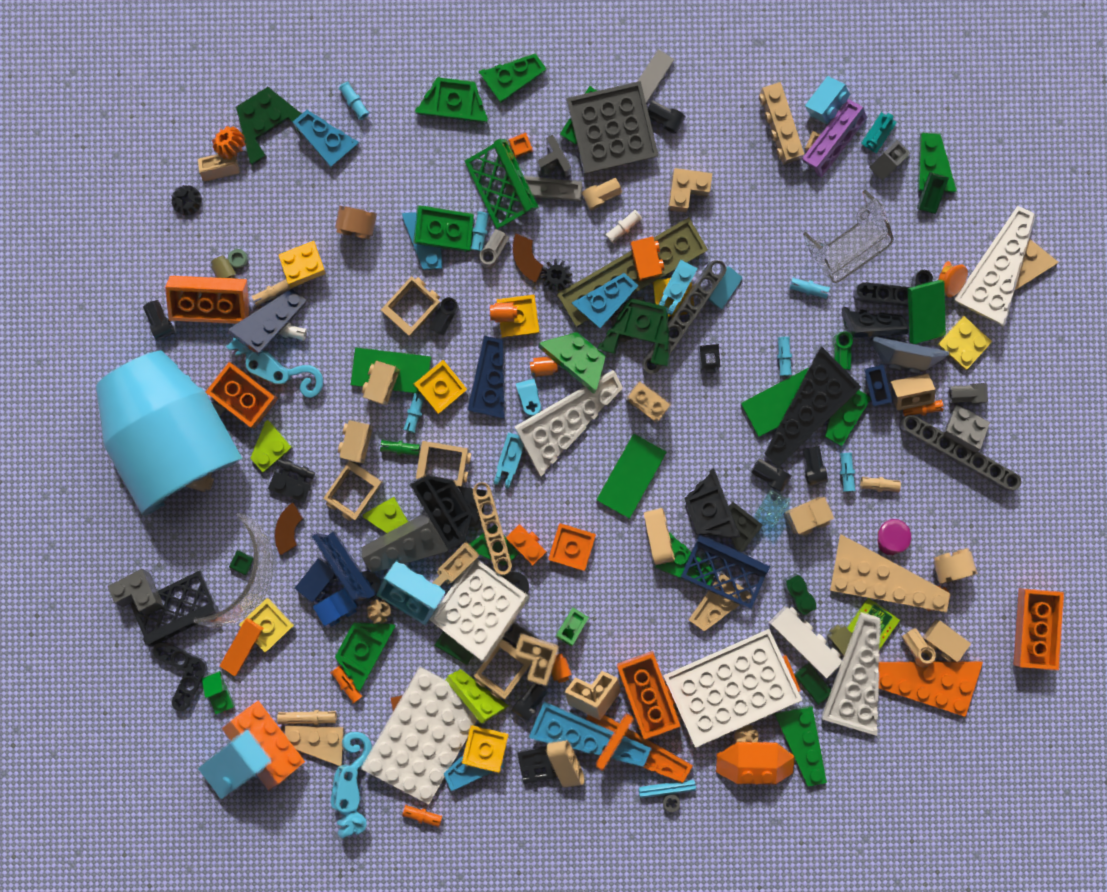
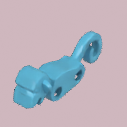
M235 338L226 346L229 350L238 349L235 353L236 356L245 354L246 369L258 377L274 384H285L291 379V376L308 372L315 376L316 386L312 391L308 390V385L312 380L306 378L300 384L301 393L305 397L312 398L317 396L322 390L323 376L314 366L302 365L292 369L285 368L270 353L262 351L258 356ZM254 360L258 362L257 369L252 365ZM278 371L283 374L282 380L277 378Z
M360 732L347 733L342 739V747L347 752L356 753L360 750V746L357 744L351 746L350 742L352 739H359L364 746L363 753L351 765L339 766L334 775L330 802L333 809L343 814L342 818L337 822V825L342 826L338 830V836L341 838L352 836V834L358 835L367 826L365 817L357 812L360 796L356 778L357 770L366 760L372 749L370 739Z

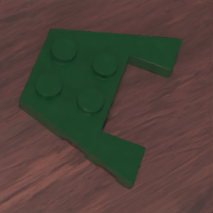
M268 86L236 106L242 134L245 138L246 150L252 166L267 157L257 139L288 119L293 122L302 114Z
M630 298L616 318L617 321L609 329L606 338L599 344L597 349L616 354L621 335L655 343L656 346L651 363L669 367L668 308Z

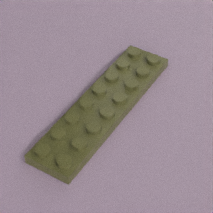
M686 218L654 237V241H658L660 252H657L658 258L663 260L665 268L662 271L661 277L639 282L632 252L630 251L557 293L574 325L578 327L589 319L571 303L619 275L625 273L639 285L631 294L633 295L674 271L680 260L688 263L707 252L708 249L690 218Z

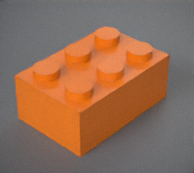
M228 362L206 390L209 396L254 429L278 400L275 395L231 362Z

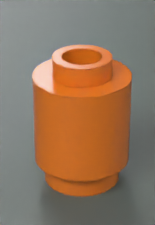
M495 303V305H490V321L514 322V318H517V306H513V303Z
M549 356L533 358L534 362H530L531 374L535 373V377L553 375V373L558 372L557 363Z
M562 653L555 656L551 669L552 678L554 681L558 680V683L569 680L568 676L572 675L567 659L563 657Z

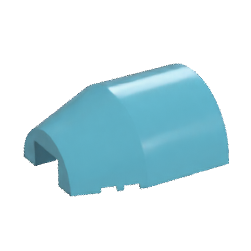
M162 350L143 355L120 366L96 384L104 447L142 515H149L165 506L164 501L167 500L166 497L189 483L198 481L213 471L228 468L243 459L206 392L201 387H198L191 380L192 378L185 375L178 368V365Z

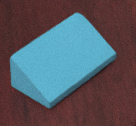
M728 266L725 275L708 298V301L722 309L743 277Z

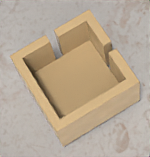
M817 497L784 512L792 533L802 536L813 532L812 528L815 526L822 528L831 524L829 520L834 519L825 497Z

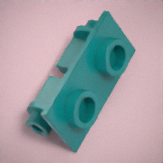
M881 112L861 144L877 154L897 123L893 120L894 116L891 113L886 115Z

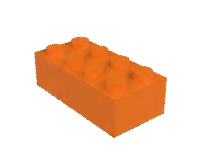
M170 276L166 283L165 292L169 321L237 324L250 314L247 279Z
M1018 589L1013 665L1025 668L1059 670L1064 592Z
M650 651L617 663V668L644 740L680 727L654 652ZM663 688L664 692L656 695V691ZM657 696L661 701L660 705H658L656 702Z
M259 700L221 728L231 742L248 729L271 759L269 764L256 773L268 791L305 762Z

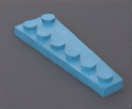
M544 701L529 738L546 743L568 740L573 749L601 755L614 731ZM623 736L610 758L644 767L651 747Z

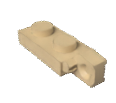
M466 541L438 568L437 573L440 576L432 583L441 586L445 581L448 584L452 583L480 555Z

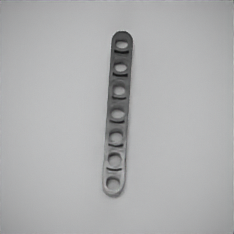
M713 260L708 263L669 320L668 330L673 327L677 329V336L674 338L669 337V355L725 275L726 265L724 262ZM716 263L721 267V271L718 274H714L712 271V267ZM705 279L710 283L708 290H703L701 287V283ZM696 295L699 298V303L697 306H692L690 299ZM685 311L688 314V319L685 322H681L679 315ZM655 343L642 360V368L650 374L657 373L662 367L656 364L654 369L649 370L646 366L647 362L652 359L656 346Z
M913 415L901 419L899 423L901 431L1000 488L1016 490L1021 486L1022 482L1018 474L980 452L975 453L943 435V431ZM908 419L912 420L914 423V427L912 430L906 427V421ZM924 429L930 431L929 439L923 437ZM942 438L947 441L945 449L941 448L939 444ZM958 448H961L964 452L962 458L956 455ZM976 457L980 460L978 468L973 464V460ZM992 467L996 468L997 475L995 477H992L990 474V469ZM1008 477H1012L1014 480L1011 487L1007 484Z

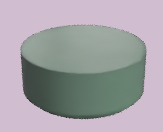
M234 249L229 253L228 260L234 268L241 269L247 265L248 256L243 250Z

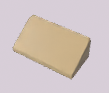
M218 154L198 159L199 173L203 181L240 173L236 156H233L231 160L228 158L223 159Z

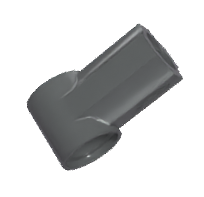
M987 383L970 384V386H950L948 391L950 403H988Z

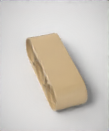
M663 508L644 512L655 565L675 561Z
M565 740L548 743V757L561 785L564 788L583 785L584 773L570 742Z

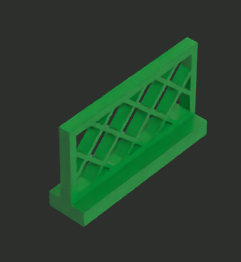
M498 139L494 141V144L464 160L497 229L539 208L507 139ZM494 149L498 155L496 162L487 160L489 152ZM476 159L482 160L480 171L475 170L471 162ZM486 162L495 165L492 175L484 173ZM498 166L503 167L506 171L504 179L496 177ZM483 175L491 178L488 188L483 187L481 184ZM495 179L503 182L500 192L492 190ZM506 184H510L514 188L512 197L504 194ZM491 192L499 195L496 205L491 204L489 201ZM502 197L511 199L508 209L500 207ZM514 202H520L524 210L518 213L513 212ZM499 210L507 212L506 218L502 222H499L497 218Z

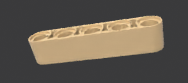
M481 482L473 488L474 498L494 569L498 574L505 575L511 570L512 562L491 488L488 484ZM479 486L487 488L488 492L484 497H480L477 494ZM485 504H489L493 508L490 515H484L482 512V507ZM490 523H495L498 526V531L495 534H491L487 530V526ZM497 541L503 544V550L498 553L492 548L493 543ZM505 560L508 562L509 567L506 571L499 570V561Z

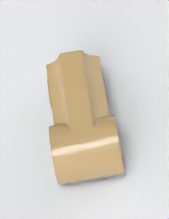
M616 178L582 191L589 210L598 208L605 201L622 194L621 186Z
M916 628L901 637L913 654L918 666L928 667L935 660V651L927 645ZM921 653L927 654L929 661L923 660Z

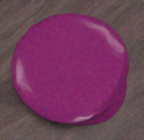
M890 519L881 525L878 530L877 540L880 550L884 554L895 555L905 551L910 546L911 531L905 522L899 519Z

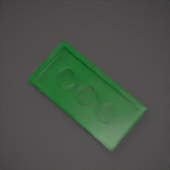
M355 347L350 385L363 387L365 382L368 383L370 375H368L371 364L375 365V362L378 361L395 366L400 370L392 391L420 394L413 384L430 370L431 356Z
M808 368L740 403L758 437L778 427Z
M633 433L596 500L630 519L667 452Z

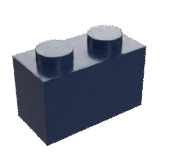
M878 365L864 369L873 407L893 404L885 366Z
M320 557L314 562L294 589L313 603L316 600L320 601L326 594L325 588L328 585L332 586L338 577L330 564Z

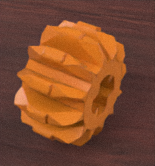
M226 126L224 130L220 129V132L215 134L216 138L212 140L214 151L223 159L228 158L231 160L233 156L237 157L239 152H243L242 147L246 145L244 135L234 126Z

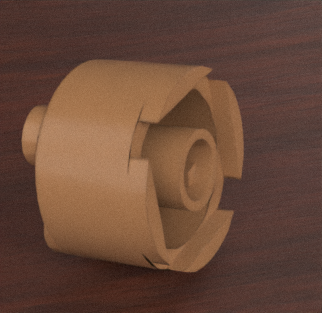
M339 205L335 225L336 232L350 236L354 232L356 237L370 240V236H373L377 213Z

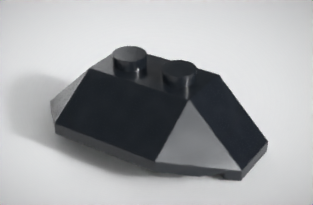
M426 474L410 483V487L447 549L449 550L464 542L473 512L454 480Z

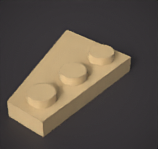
M720 573L718 576L720 583L730 579L723 573ZM731 582L722 585L724 593L731 594L735 592ZM735 583L738 591L744 589ZM747 590L739 593L742 601H746L751 597ZM708 591L688 620L703 631H706L729 612L737 608L739 604Z

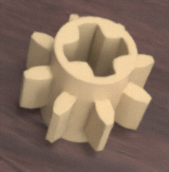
M374 600L371 602L372 606L367 607L368 618L374 624L378 622L384 623L387 621L386 617L391 616L390 605L384 600Z
M746 725L735 731L734 738L736 742H758L759 735L757 730L753 729V725Z

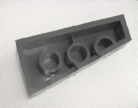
M426 512L361 547L362 560L372 573L391 568L396 561L400 564H405L449 551Z

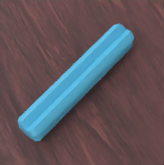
M687 780L684 783L679 781L639 787L640 798L691 792L696 790L694 780Z

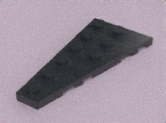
M822 346L819 347L764 452L777 467L787 460L861 388L854 378Z

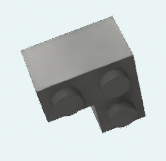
M140 569L107 586L113 602L121 607L135 602L138 611L145 615H149L164 607L151 574L144 569Z

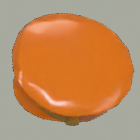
M950 261L944 264L938 280L945 281V295L947 297H953L960 292L966 282L968 270L962 264L952 266Z

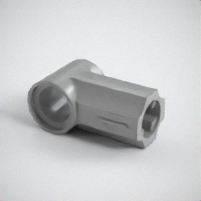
M495 229L485 248L480 252V263L484 268H492L496 265L498 257L510 238L500 230ZM486 254H490L493 256V260L486 262L483 260V257Z

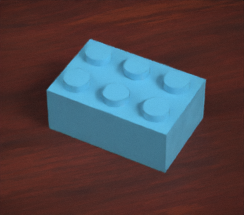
M396 561L384 578L377 596L426 626L443 598L445 591L440 586L427 581L422 575L414 573L406 565Z

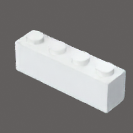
M784 606L769 623L825 678H828L842 663V660L839 658L841 654L833 647L830 650L825 645L827 641L820 634L816 636L811 631L813 627L806 620L802 622L798 618L800 614L793 607L789 609Z

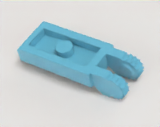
M680 260L658 304L664 306L667 297L674 300L668 309L669 315H672L677 304L680 303L698 269L683 260Z
M509 432L507 434L497 466L498 470L493 483L495 485H498L501 473L505 471L509 473L505 482V488L509 489L524 448L518 435Z

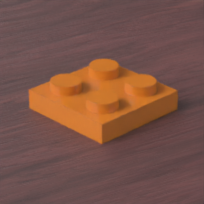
M559 523L548 560L585 571L596 534Z

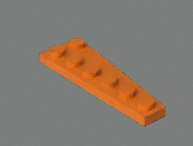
M605 714L601 720L587 715L585 718L614 732L619 725V722ZM627 729L624 734L625 737L651 747L643 768L684 783L693 767L692 764L648 739L644 740L643 736L633 730Z

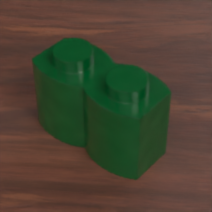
M793 574L783 580L784 588L792 596L793 605L799 613L806 615L817 609L816 601L807 592V584L800 575Z

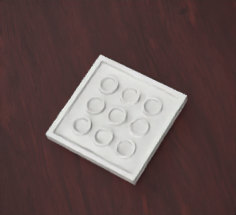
M475 559L459 575L429 620L479 659L486 662L530 597L484 563Z

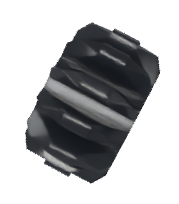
M554 259L553 266L548 261V268L542 267V271L547 274H541L540 278L546 279L542 282L543 286L550 284L548 286L549 291L555 286V291L559 292V286L564 290L566 289L564 283L571 284V280L568 278L572 277L573 273L567 272L570 270L569 265L563 268L565 264L563 260L560 265H557L558 261ZM553 272L561 273L559 280L552 278Z

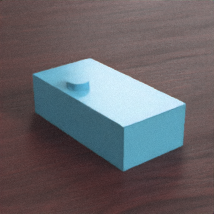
M247 729L201 765L198 770L222 799L269 764L271 759Z

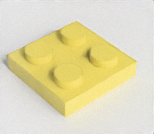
M963 316L937 345L942 350L949 351V356L964 370H967L992 341Z
M266 598L245 618H249L264 628L256 643L265 653L294 626L269 598ZM245 619L239 624L240 627L244 623Z

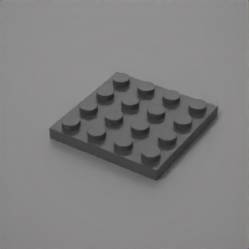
M641 81L566 98L584 174L659 156Z

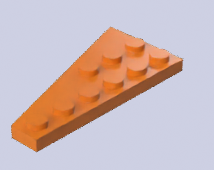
M915 661L879 662V689L966 717L983 662L933 661L928 667H920Z

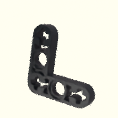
M160 642L153 649L154 656L167 664L185 671L171 702L172 707L176 711H184L190 706L207 670V663L204 659L168 642ZM165 646V651L171 653L173 650H175V652L171 655V659L169 660L168 658L170 657V655L163 654L161 656V651L158 649ZM179 653L185 656L183 664H178L175 661V657ZM200 662L202 670H198L195 676L188 675L189 673L193 674L195 671L193 664ZM187 679H191L194 682L192 690L185 688L184 683ZM184 693L191 694L190 696H185L183 700L186 703L185 705L178 706L179 702L177 699H181Z

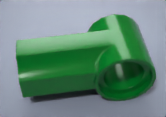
M839 332L834 335L832 340L834 359L844 369H851L853 337L849 332ZM841 335L847 339V343L844 346L839 343Z

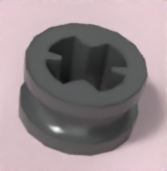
M676 794L665 795L663 806L667 811L675 812L680 807V800ZM669 798L677 800V802H674V807L666 805Z

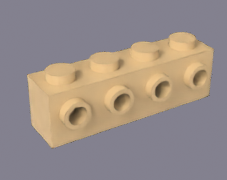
M781 82L763 87L759 94V100L761 105H764L766 111L765 119L770 124L771 137L776 142L778 158L782 160L783 165L802 159L804 151Z

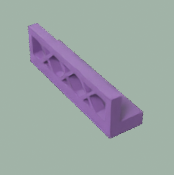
M848 99L802 158L804 163L815 169L819 177H823L866 121L867 115L864 108Z

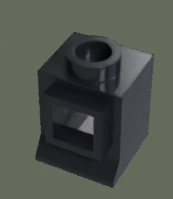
M719 344L701 345L698 347L700 370H705V373L717 372L716 369L721 367Z

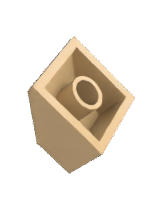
M378 361L375 362V365L371 364L368 375H370L369 382H365L362 389L363 397L387 406L400 370L395 366Z
M351 420L348 421V424L345 423L342 432L345 435L344 441L340 442L338 447L340 458L364 463L373 426Z

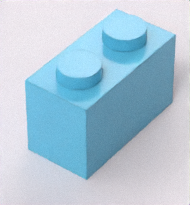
M827 76L806 103L805 108L811 117L828 124L836 116L841 106L847 102L850 93L844 83Z

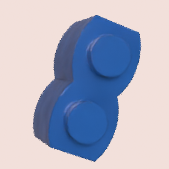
M343 588L314 605L313 608L324 626L329 624L332 627L340 622L339 618L346 615V617H349L356 613L355 608L359 605L357 601H353L347 590Z

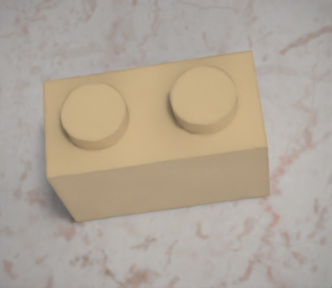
M929 374L891 381L890 391L897 410L935 403V387Z
M936 619L922 637L934 651L936 649L941 651L942 654L940 656L949 662L952 660L958 662L971 645L969 641Z

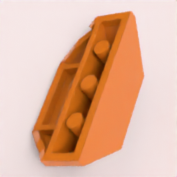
M737 742L723 752L717 753L716 773L737 784H777L793 774L794 755L778 743Z

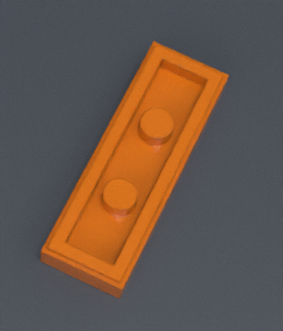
M249 618L245 619L219 667L233 676H237L264 628Z
M627 713L624 715L598 758L596 764L600 769H604L633 721L631 715Z

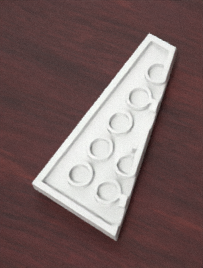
M1019 206L1016 207L955 297V303L1003 327L1005 326L1035 220L1033 212Z
M612 370L600 377L598 388L594 394L584 386L514 427L540 477L545 473L550 464L557 460L562 451L567 449L587 428L586 425L599 415L598 412L605 405H608L623 389L615 371Z
M860 613L821 716L823 720L876 736L880 619L878 617Z

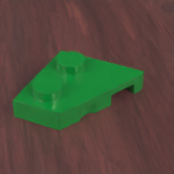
M496 524L488 529V532L495 534L498 531V526ZM483 533L469 545L478 554L492 560L485 533ZM504 535L510 559L512 560L519 553ZM499 541L494 542L492 548L497 553L501 552L503 544ZM501 560L498 562V564H501L503 566L508 563L505 560Z

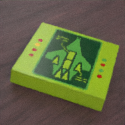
M867 598L848 624L847 629L853 634L860 613L878 617L880 619V650L900 620L876 602Z

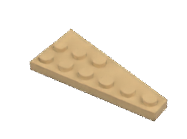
M840 534L830 591L947 612L949 592Z

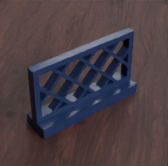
M333 531L329 535L314 533L311 536L353 601H357L358 605L362 606L377 595L336 532Z
M700 534L695 540L694 547L680 578L751 610L770 566ZM697 548L705 551L707 559L697 561L695 556ZM718 557L722 559L725 567L715 570L712 559ZM709 561L712 572L703 575L699 564ZM736 565L740 567L742 575L733 578L729 567ZM696 566L700 576L696 578L687 576L686 574L690 567ZM726 569L730 579L720 583L716 572ZM753 573L760 576L758 583L750 586L747 575ZM714 574L717 584L713 586L707 585L704 579L705 576ZM744 577L747 588L738 591L734 580ZM731 582L735 592L731 594L724 593L722 585ZM749 590L751 595L750 602L742 601L739 593Z

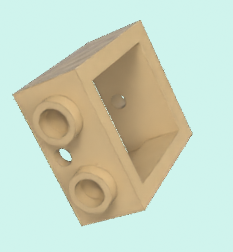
M412 276L381 309L409 337L415 334L441 304L439 301L440 296L433 290L429 292L425 288L426 284L419 277L415 279ZM414 285L433 304L410 327L392 308Z
M640 381L626 398V401L654 422L659 421L671 405Z
M422 441L416 479L426 475L430 447L462 452L458 480H454L457 486L461 487L463 483H467L468 472H465L466 464H470L471 453H468V448Z
M349 460L323 499L327 501L326 505L333 510H336V508L343 512L341 515L349 521L352 519L358 520L383 482L355 462ZM350 471L373 485V488L356 512H353L333 498Z
M503 637L488 660L483 662L474 675L477 678L475 681L482 687L488 686L492 689L491 693L498 699L501 697L506 699L533 662V660L515 655L516 647ZM500 648L523 664L505 690L482 674Z

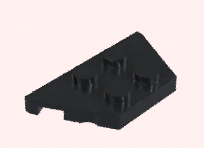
M713 468L709 471L710 474L696 485L695 490L684 498L698 535L739 538L741 536L716 470Z

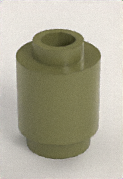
M224 255L210 262L216 278L234 279L237 276L230 261Z

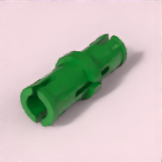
M381 440V445L384 446L380 447V452L397 453L399 456L402 454L419 456V451L412 449L419 450L420 444H408L400 440L399 442Z

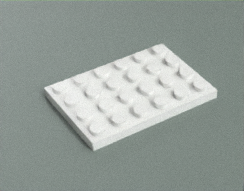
M770 629L664 675L695 748L802 701Z
M419 666L361 768L429 804L445 777L444 772L451 767L468 738L471 725H475L478 719L445 679Z

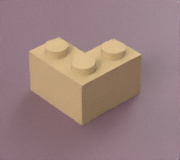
M674 168L668 210L687 212L690 194L708 197L713 173Z
M521 634L515 655L533 660L528 680L547 685L558 645Z
M601 671L592 685L575 677L565 690L568 705L601 720L621 692L618 678Z

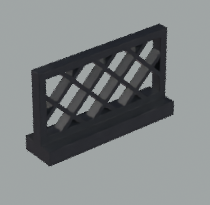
M197 571L158 590L159 595L167 596L158 620L150 618V614L146 616L140 614L135 602L130 604L144 636L143 641L146 646L150 647L221 613L218 606L215 605L201 571ZM196 577L200 581L198 591L189 588L191 580ZM178 586L184 588L180 599L172 596L174 588ZM188 590L197 592L193 603L184 601ZM200 594L207 597L209 604L202 607L196 605ZM170 598L179 601L175 612L167 609ZM183 602L192 605L190 612L186 615L179 613ZM165 611L174 614L172 622L168 624L162 622ZM148 619L157 622L155 629L149 633L146 629Z

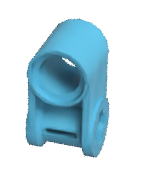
M535 379L516 383L517 391L526 414L532 417L541 412ZM530 403L538 405L534 412L530 409L527 410L530 407Z

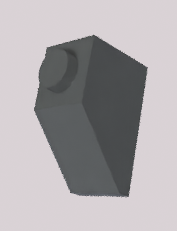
M897 140L869 168L876 177L883 181L910 152Z

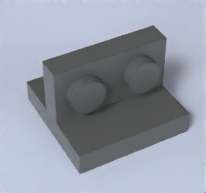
M552 134L546 138V147L550 154L537 160V170L540 175L544 173L548 175L556 170L555 167H558L562 176L566 179L571 176L572 167Z

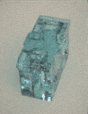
M770 489L754 516L770 525V528H774L791 499L785 498ZM771 495H775L777 499L775 501L771 500ZM761 511L766 512V517L760 515Z

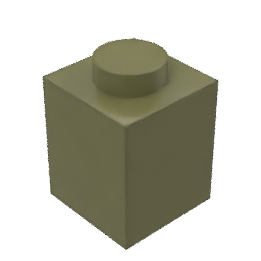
M836 624L829 630L830 633L827 637L840 654L845 655L852 634L845 625L841 624L839 626Z

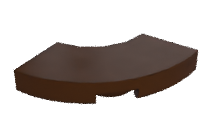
M515 233L513 239L515 263L526 278L537 283L543 264L538 262L533 255V240Z
M294 502L284 509L276 523L275 543L280 555L298 545L295 539V530L304 518Z

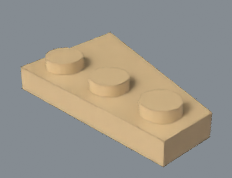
M1031 239L1028 241L1015 290L1059 263Z
M285 726V736L296 750L338 766L343 765L342 739L344 737V727Z

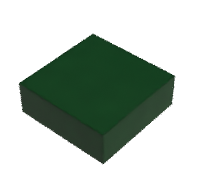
M237 550L229 568L246 576L255 558Z

